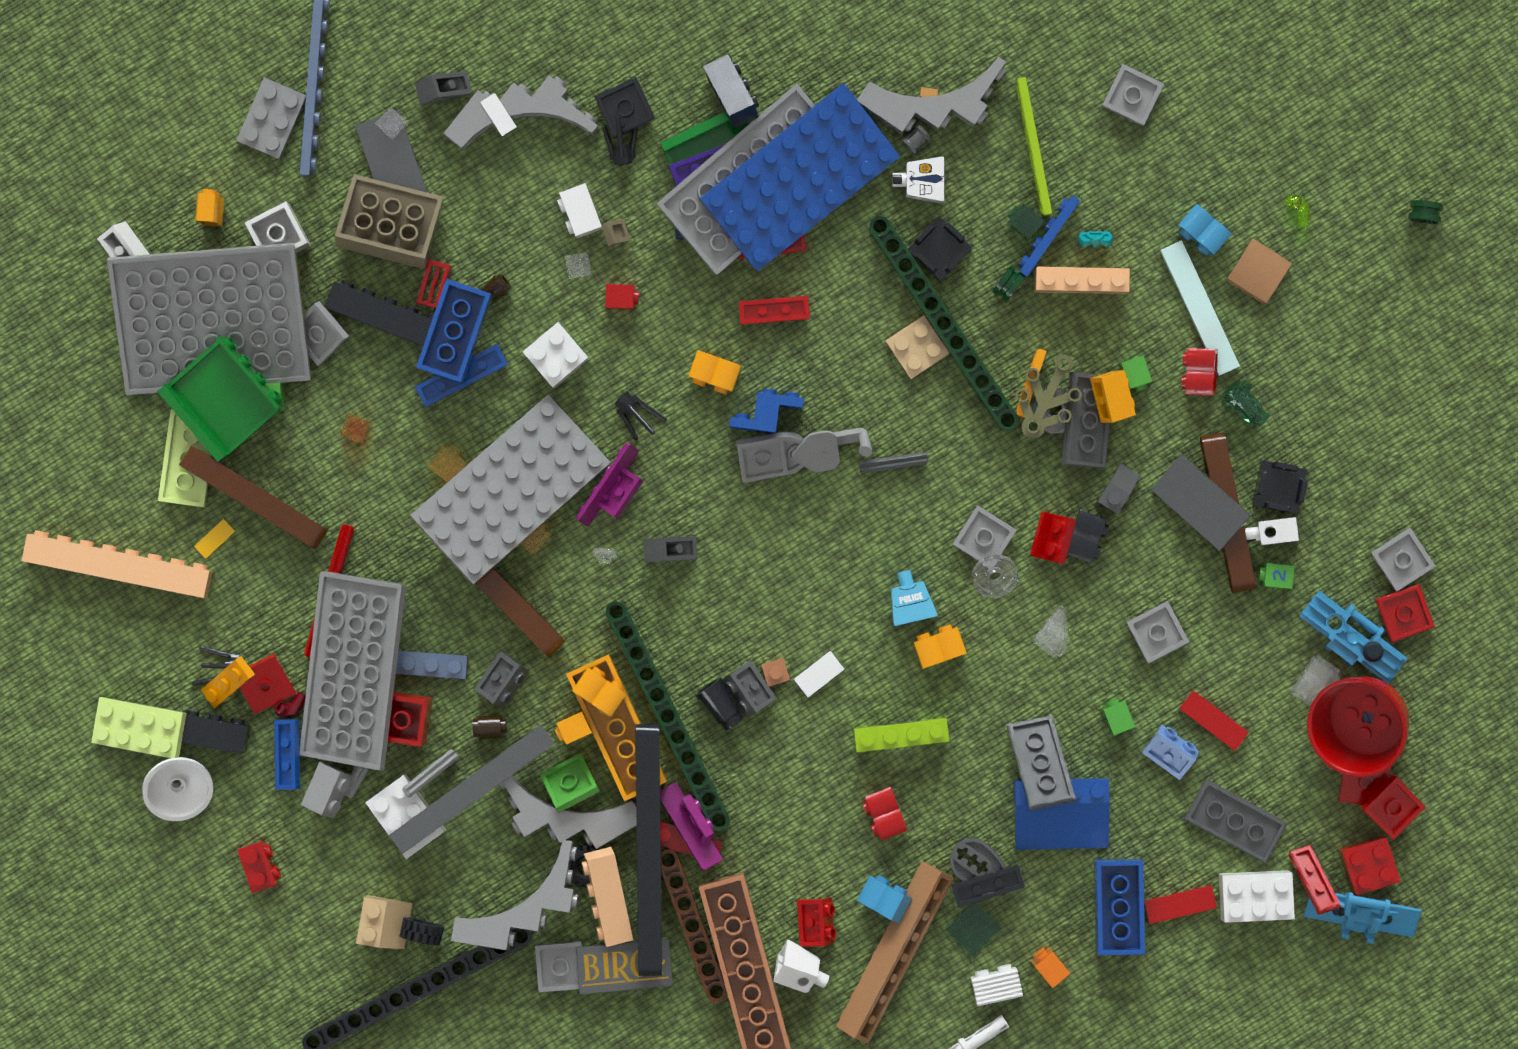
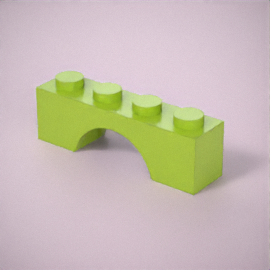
M945 717L900 724L853 728L856 752L949 742L947 718Z

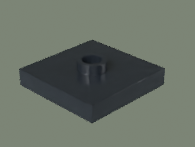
M637 77L594 96L614 139L617 138L615 119L617 116L620 117L622 135L656 120Z

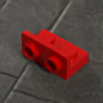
M1042 511L1030 556L1065 564L1076 519Z
M265 840L237 850L252 894L280 884L281 874L279 868L273 865L271 857H274L270 844H266Z
M832 897L798 899L800 946H827L834 944L836 929L833 923L835 906L832 903Z

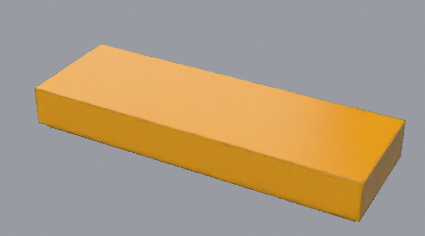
M1037 349L1035 351L1030 368H1036L1039 373L1046 354L1045 350ZM1030 371L1028 373V377L1030 379H1035L1037 377V373L1035 371ZM1026 379L1023 389L1029 392L1028 401L1030 403L1033 389L1030 381ZM1022 391L1020 400H1025L1027 394ZM1019 402L1016 414L1020 418H1025Z

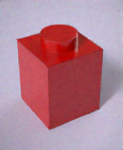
M606 284V309L634 310V305L639 304V291H635L634 285Z

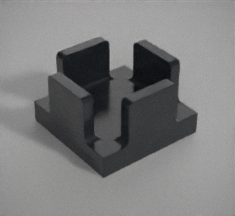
M938 216L908 250L919 263L941 282L967 255L972 247L964 240L965 237L949 222L946 223Z
M1260 460L1252 506L1298 515L1300 504L1304 503L1308 480L1305 479L1307 469L1280 462Z

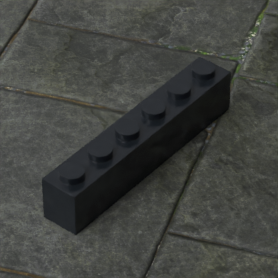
M341 280L340 283L334 281L324 306L326 309L420 346L424 345L434 315L428 313L427 317L418 314L419 309L406 305L404 309L396 306L398 302L388 297H384L381 300L375 297L376 293L363 288L361 292L353 289L354 284Z

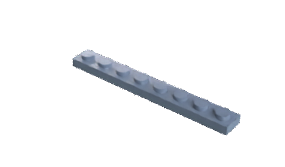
M314 0L300 165V175L312 178V172L317 170V158H314V149H318L319 135H316V126H320L321 113L317 112L318 103H322L323 90L319 89L320 80H324L325 69L324 66H321L322 57L326 56V43H323V36L328 33V20H325V11L330 9V0Z

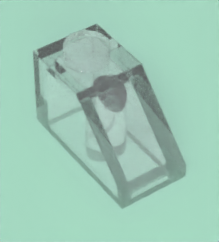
M1058 605L1031 640L1032 643L1052 658L1056 656L1061 657L1068 648L1066 645L1069 638L1065 607Z

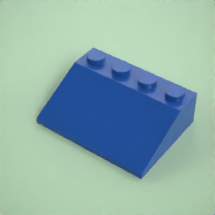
M1070 779L1076 798L1075 802L1033 811L1029 810L1021 780H1013L1015 850L1108 847L1109 779Z

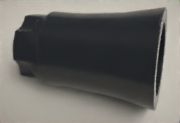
M721 677L713 680L694 695L725 730L732 728L743 719L739 708L727 691Z

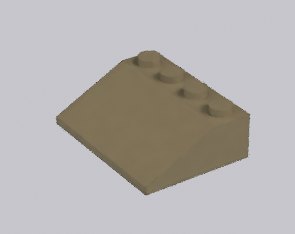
M353 174L335 233L336 247L426 269L443 197Z

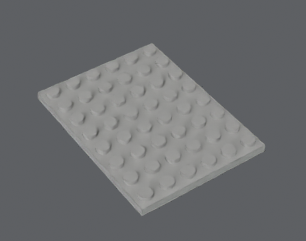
M295 243L112 257L107 259L126 395L158 393L157 390L172 381L217 341L216 338L223 335L230 337L236 343V350L241 355L244 354L252 362L251 367L256 373L260 372L268 383L311 380Z

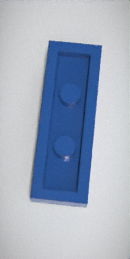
M299 719L274 720L275 790L300 789Z

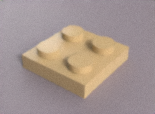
M924 315L885 341L910 379L950 354Z

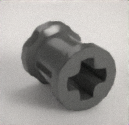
M917 124L915 129L906 138L902 137L900 141L910 153L915 155L917 153L916 150L925 141H929L931 137Z

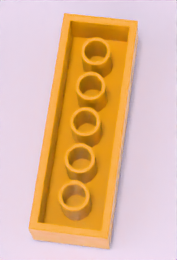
M610 654L566 674L572 688H574L588 667L593 669L596 666L606 673L604 676L606 680L611 683L613 680H616L624 686ZM575 693L623 800L626 801L635 797V724H641V721L628 693L611 717ZM660 765V785H661V784L667 782V778H666V776H665V774H664V772H663V769H662V767H661V765Z

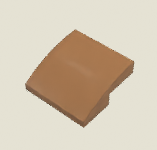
M1252 239L1226 281L1266 305L1292 263L1255 239Z

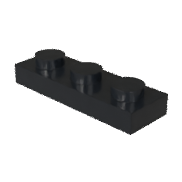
M1018 864L951 884L958 908L1025 888Z

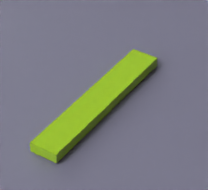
M1026 77L1018 78L1015 85L1040 214L1042 217L1051 216L1052 210Z

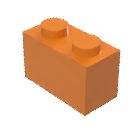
M1042 947L1033 954L1032 964L1052 988L1071 974L1049 947L1047 949Z

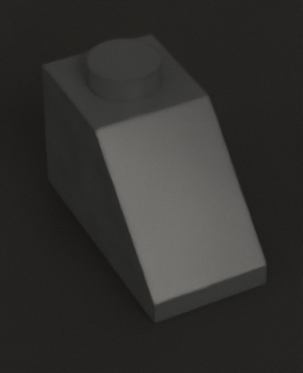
M466 71L430 75L415 83L420 105L437 104L472 94Z
M1120 463L1096 500V503L1111 513L1118 514L1140 475Z
M696 536L643 539L645 563L697 559Z

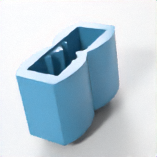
M1198 204L1193 207L1177 226L1180 229L1178 233L1187 241L1190 239L1198 244L1196 249L1205 256L1208 254L1213 256L1232 234Z
M878 875L877 878L869 876L857 901L884 917L900 923L912 900L911 897L906 895L908 891L898 885H895L893 888L889 885L891 881L881 875Z

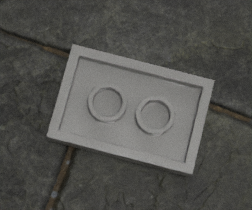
M264 77L236 141L280 160L306 102V95Z

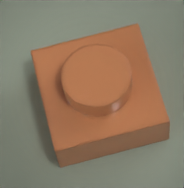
M784 658L761 664L768 686L790 680Z

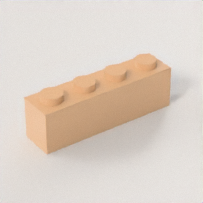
M1036 267L1034 269V292L1127 294L1129 292L1130 269Z
M608 847L585 853V862H582L584 875H589L590 883L586 884L589 897L594 898L595 905H592L591 909L594 919L598 918L600 926L596 927L599 941L603 940L606 947L632 941V931L616 858L612 848Z

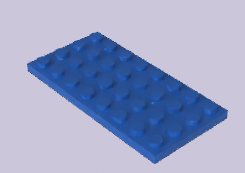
M842 83L699 199L753 269L758 272L897 160L900 155L847 86Z

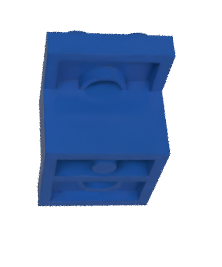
M763 389L762 393L757 392L754 420L750 419V415L736 413L735 417H730L729 427L731 429L768 434L776 433L779 407L802 410L804 398H799V393L786 392L785 396L776 395V390Z

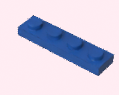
M1072 195L1069 200L1065 198L1057 209L1060 211V214L1056 219L1051 217L1044 227L1047 230L1043 238L1038 236L1032 244L1031 248L1034 251L1030 257L1027 255L1023 257L1018 265L1021 268L1018 274L1021 273L1025 276V279L1027 278L1080 200Z
M498 344L471 358L463 384L436 375L415 386L427 408L504 368L508 363Z

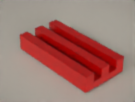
M428 260L416 304L436 310L445 281L449 277L451 265ZM432 266H437L427 301H423ZM441 268H444L445 271L440 284L435 304H433L432 299L437 286Z

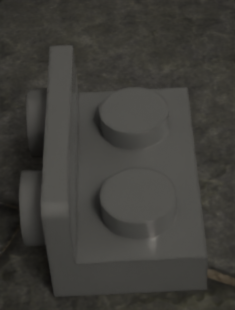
M500 651L474 690L493 704L504 708L511 702L513 694L518 687L525 682L529 670Z
M751 660L722 679L727 691L736 700L739 710L748 718L777 699Z

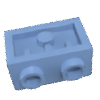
M1161 725L1142 753L1180 780L1196 761L1199 751L1193 743L1180 738L1172 728H1166L1164 725Z

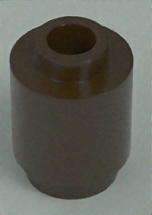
M501 715L479 716L478 719H473L474 737H479L480 739L502 738L503 733H507L506 719H502Z

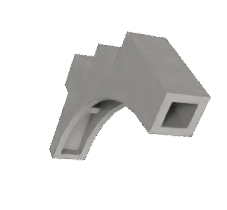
M998 57L988 70L972 83L943 95L929 97L904 96L887 91L869 81L857 101L864 110L901 135L904 130L909 132L916 122L913 119L914 116L936 131L941 126L945 128L952 118L949 115L950 112L974 127L976 123L981 125L988 114L985 111L988 105L982 102L981 99L987 100L993 91V88L990 87L993 81L996 79L999 82L1006 72V69L1003 68L1006 61Z
M549 75L532 97L530 96L531 91L523 84L517 86L513 82L500 99L511 119L529 116L561 119L582 128L592 136L599 129L598 125L595 124L597 119L588 112L584 115L577 110L579 105L572 99H564L568 94V90L565 88L567 84L557 76L553 79ZM477 90L443 133L463 151L476 137L495 126L480 103L491 96L487 91L481 93Z
M513 774L499 784L503 790L507 788L511 795L508 797V800L514 810L518 808L520 811L513 816L514 821L512 825L517 834L522 833L524 837L549 823L550 827L547 830L553 840L558 839L561 843L563 840L584 829L586 833L583 836L589 846L594 845L597 849L636 826V803L634 800L601 811L579 812L565 809L558 813L554 805L548 804L531 794L516 780Z
M562 841L558 859L550 875L527 900L509 911L491 917L476 919L455 918L451 941L509 950L510 946H514L516 932H512L513 927L541 932V927L545 928L547 914L544 913V909L572 913L573 908H577L579 895L575 894L576 890L567 888V884H571L573 879V870H570L571 860L575 861L577 855V847H574V842Z

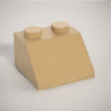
M370 895L365 896L356 944L378 948L405 949L406 939L399 937L403 918L411 917L413 903Z

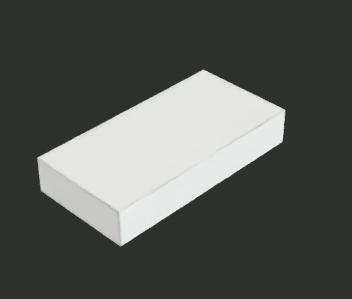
M829 651L794 680L806 696L810 697L842 672L844 668L832 652Z

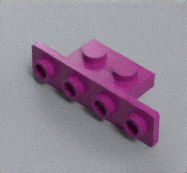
M627 442L619 450L616 459L606 469L600 483L592 490L586 504L580 508L576 520L589 527L601 508L619 519L643 483L642 479L627 470L639 453L636 447Z
M676 782L661 789L660 802L701 870L705 871L720 863L722 857L712 842L714 827L708 818L705 819L702 815V807L697 799L693 800L690 794L684 796Z

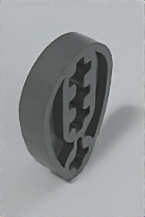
M978 838L962 839L955 844L950 853L951 869L963 881L1006 868L998 854L988 844ZM966 847V853L969 856L976 854V860L979 863L986 862L985 867L987 870L985 872L982 870L979 873L976 872V865L971 864L968 866V860L965 857L957 858L959 855L956 852L957 849H964Z

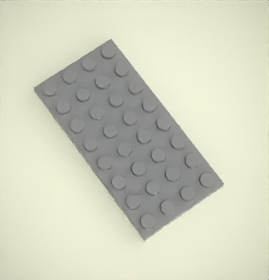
M798 84L791 87L763 111L758 118L749 123L656 203L715 275L719 274L742 253L699 198L815 106Z
M547 395L414 511L410 518L464 577L474 585L610 465L611 462L557 403Z
M320 571L300 741L301 756L374 770H384L406 591L405 584Z

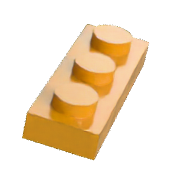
M240 656L203 687L201 691L215 709L255 674L242 656Z

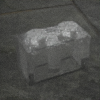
M1313 655L1289 694L1310 707L1322 689L1340 679L1338 674L1341 670L1320 656Z

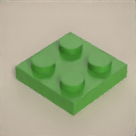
M582 753L540 774L558 813L600 792Z

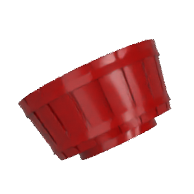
M1351 677L1338 680L1322 689L1310 706V712L1307 717V732L1310 743L1313 745L1315 753L1328 767L1337 770V772L1343 775L1354 777L1377 775L1391 767L1405 747L1409 728V714L1406 704L1400 694L1382 680L1372 677ZM1366 711V713L1374 715L1372 718L1373 723L1370 724L1368 721H1362L1364 717L1363 712Z

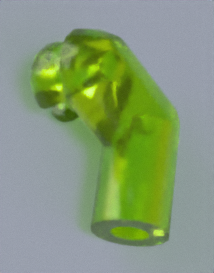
M1289 195L1286 198V205L1297 211V226H1309V205L1300 195Z

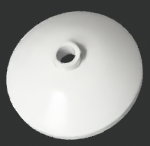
M181 757L167 759L154 766L146 775L142 787L143 799L147 808L161 819L168 821L187 820L201 813L209 804L213 795L212 778L208 770L195 760ZM175 780H180L179 783H173Z

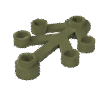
M1060 355L1056 358L1054 364L1056 371L1045 393L1039 381V371L1036 368H1029L1026 371V378L1031 383L1038 403L1035 414H1033L1028 401L1029 392L1026 389H1019L1016 392V400L1020 402L1025 416L1022 422V432L1028 438L1035 439L1040 437L1046 427L1058 423H1068L1072 416L1068 409H1062L1054 416L1044 419L1043 417L1046 410L1068 402H1078L1082 397V393L1078 388H1072L1068 393L1053 398L1064 374L1069 373L1073 368V360L1067 355ZM1061 360L1068 361L1069 365L1067 368L1060 367L1059 363ZM1030 371H1035L1037 373V377L1035 379H1030L1028 377V373ZM1022 391L1027 394L1025 400L1018 398V394ZM1072 391H1077L1079 393V398L1072 399L1070 397V393ZM1062 412H1067L1069 414V418L1067 420H1062L1060 418V414ZM1034 422L1038 425L1036 431L1029 429L1030 423Z

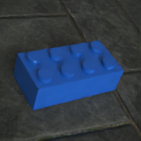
M446 279L416 368L463 384L493 297L492 294Z
M1140 858L1094 859L1096 953L1098 955L1145 954L1143 860Z

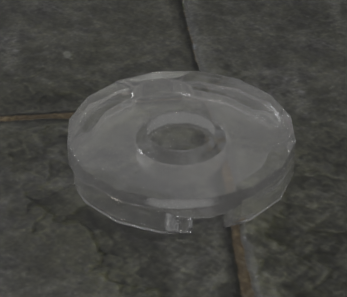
M1003 555L983 558L972 571V581L976 591L988 598L1005 596L1018 583L1019 573L1015 563L1009 557ZM993 573L1001 574L996 580L989 579Z

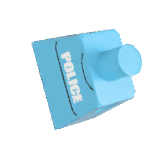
M911 570L897 573L900 586L891 588L893 626L936 617L937 612L924 582L914 583Z

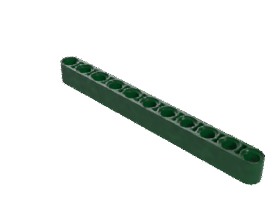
M874 217L869 225L871 236L950 353L983 406L1000 430L1010 431L1014 429L1018 424L1016 412L896 230L886 217ZM876 222H883L886 225V230L883 233H877L874 230L873 225ZM889 241L897 242L899 250L897 252H889L886 248V243ZM902 260L909 261L912 265L911 270L908 272L901 271L899 262ZM916 279L921 280L924 283V289L915 291L911 286L912 281ZM934 299L937 303V308L933 311L927 310L924 306L925 300ZM946 318L950 323L949 328L941 330L937 326L938 319ZM951 338H960L962 347L960 349H953L950 346ZM964 357H972L975 361V366L971 369L965 368L963 365ZM977 376L987 378L988 384L985 388H979L976 385L975 380ZM989 396H998L1000 398V405L998 407H991L988 403ZM1004 414L1011 415L1013 418V424L1010 427H1006L1001 423V417Z
M619 601L611 602L606 607V616L696 799L702 807L706 819L708 818L711 821L715 831H722L729 825V814L627 607ZM613 605L622 607L623 614L620 618L611 616L610 609ZM623 626H630L633 629V635L630 639H624L621 636L620 630ZM633 647L642 648L643 657L641 659L635 660L631 657L630 652ZM645 667L651 668L654 672L653 678L649 681L641 677V671ZM660 688L664 692V698L661 701H654L651 698L653 689ZM670 709L673 711L674 719L671 722L663 721L661 717L663 710ZM675 730H680L684 733L685 738L680 743L672 740L671 735ZM685 751L693 752L695 755L694 762L690 764L683 762L682 754ZM695 772H701L705 775V781L702 784H695L692 781V775ZM705 793H712L715 796L716 800L712 805L703 803L702 796ZM715 814L724 815L726 818L725 824L716 826L712 821Z

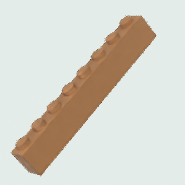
M921 862L909 887L906 889L908 891L906 895L911 897L912 900L900 923L891 920L883 933V937L874 951L866 970L863 972L855 991L852 993L849 1003L841 1014L836 1027L857 1040L869 1043L954 879L952 876L930 864Z

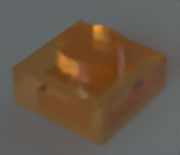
M348 414L340 435L363 444L371 422Z

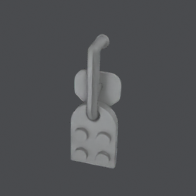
M864 428L839 432L819 431L810 433L806 438H802L793 432H779L736 440L742 482L746 483L793 474L803 466L816 473L832 470L838 466L840 461L838 445L860 442L859 453L865 457L870 456L872 448L868 432Z

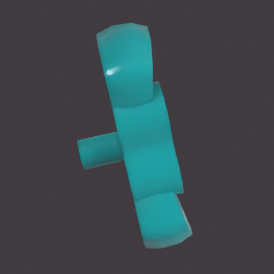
M1108 231L1081 232L1078 236V243L1082 247L1093 245L1094 248L1098 245L1109 247L1113 242V236Z

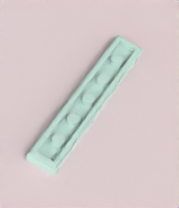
M1182 240L1160 250L1204 347L1218 349L1217 375L1220 376L1239 367L1236 356Z

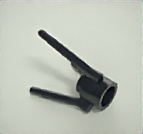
M617 116L615 119L618 146H614L615 151L606 126H602L610 153V160H614V165L632 164V158H636L635 146L638 129L632 131L629 149L628 145H623L620 117Z
M626 392L615 402V406L618 408L616 412L622 417L634 440H638V436L626 414L628 416L633 414L651 435H654L655 431L636 411L639 408L637 404L663 422H666L667 419L641 401L635 394L631 396L629 392Z
M199 646V649L202 651L230 658L226 659L225 664L202 663V668L225 669L235 659L240 657V654H232L210 647ZM215 677L193 681L192 685L208 684Z

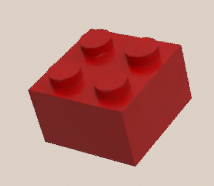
M393 692L388 742L419 747L427 743L433 698Z
M1381 835L1338 849L1351 893L1357 896L1401 882L1387 837Z

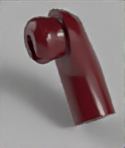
M298 691L293 701L277 703L274 707L275 713L283 718L297 715L305 703L306 695Z

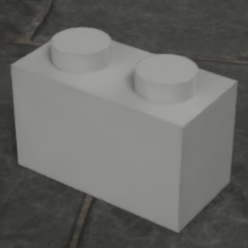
M319 762L301 805L322 816L335 818L336 813L340 810L345 792L350 787V781L353 776L332 765Z

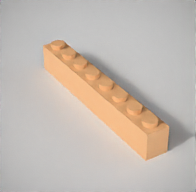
M35 530L34 534H27L21 561L208 598L213 571L207 570L208 565L194 563L193 567L184 565V560L171 558L170 562L162 561V556L148 553V558L139 556L140 551L126 549L125 553L116 551V546L103 544L102 548L93 547L94 542L80 539V544L71 542V537L57 535V539L49 538V533Z

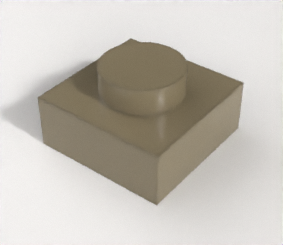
M624 219L601 224L608 246L631 241Z

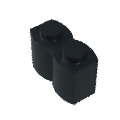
M1079 510L1067 555L1092 563L1093 559L1097 560L1101 551V546H1098L1101 537L1105 538L1109 527L1108 524H1105L1107 519Z

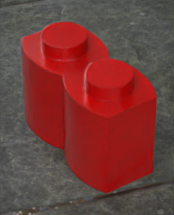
M1188 348L1187 352L1183 354V366H1186L1187 372L1186 375L1182 376V389H1185L1186 395L1215 396L1218 349Z
M891 787L864 796L866 801L862 804L866 815L871 814L874 823L870 825L875 837L880 836L882 841L908 831Z

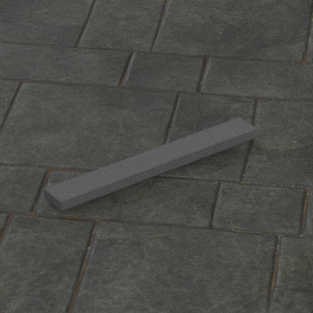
M538 726L389 835L400 852L402 854L555 743L543 726Z

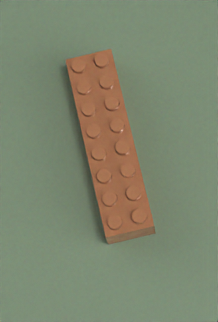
M744 872L699 884V891L742 1049H792Z

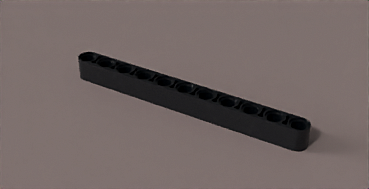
M635 724L638 976H662L659 724Z
M513 927L512 932L518 930L526 931L528 939L522 942L515 937L514 946H510L509 950L505 952H499L496 948L476 946L310 1030L302 1040L303 1048L324 1049L527 946L533 937L532 930ZM476 951L484 952L486 954V961L482 963L477 962L474 958V953ZM457 961L464 963L466 967L465 972H456L453 967L454 963ZM435 972H441L444 975L445 981L439 984L433 980ZM413 983H421L424 987V992L422 994L414 993L412 990ZM392 994H401L403 1003L399 1005L393 1003L391 999ZM379 1004L382 1007V1014H373L371 1012V1005ZM352 1014L360 1016L362 1020L360 1025L356 1026L350 1022ZM330 1025H337L340 1028L341 1033L339 1036H333L330 1033ZM309 1036H317L320 1040L319 1046L310 1045L308 1041Z

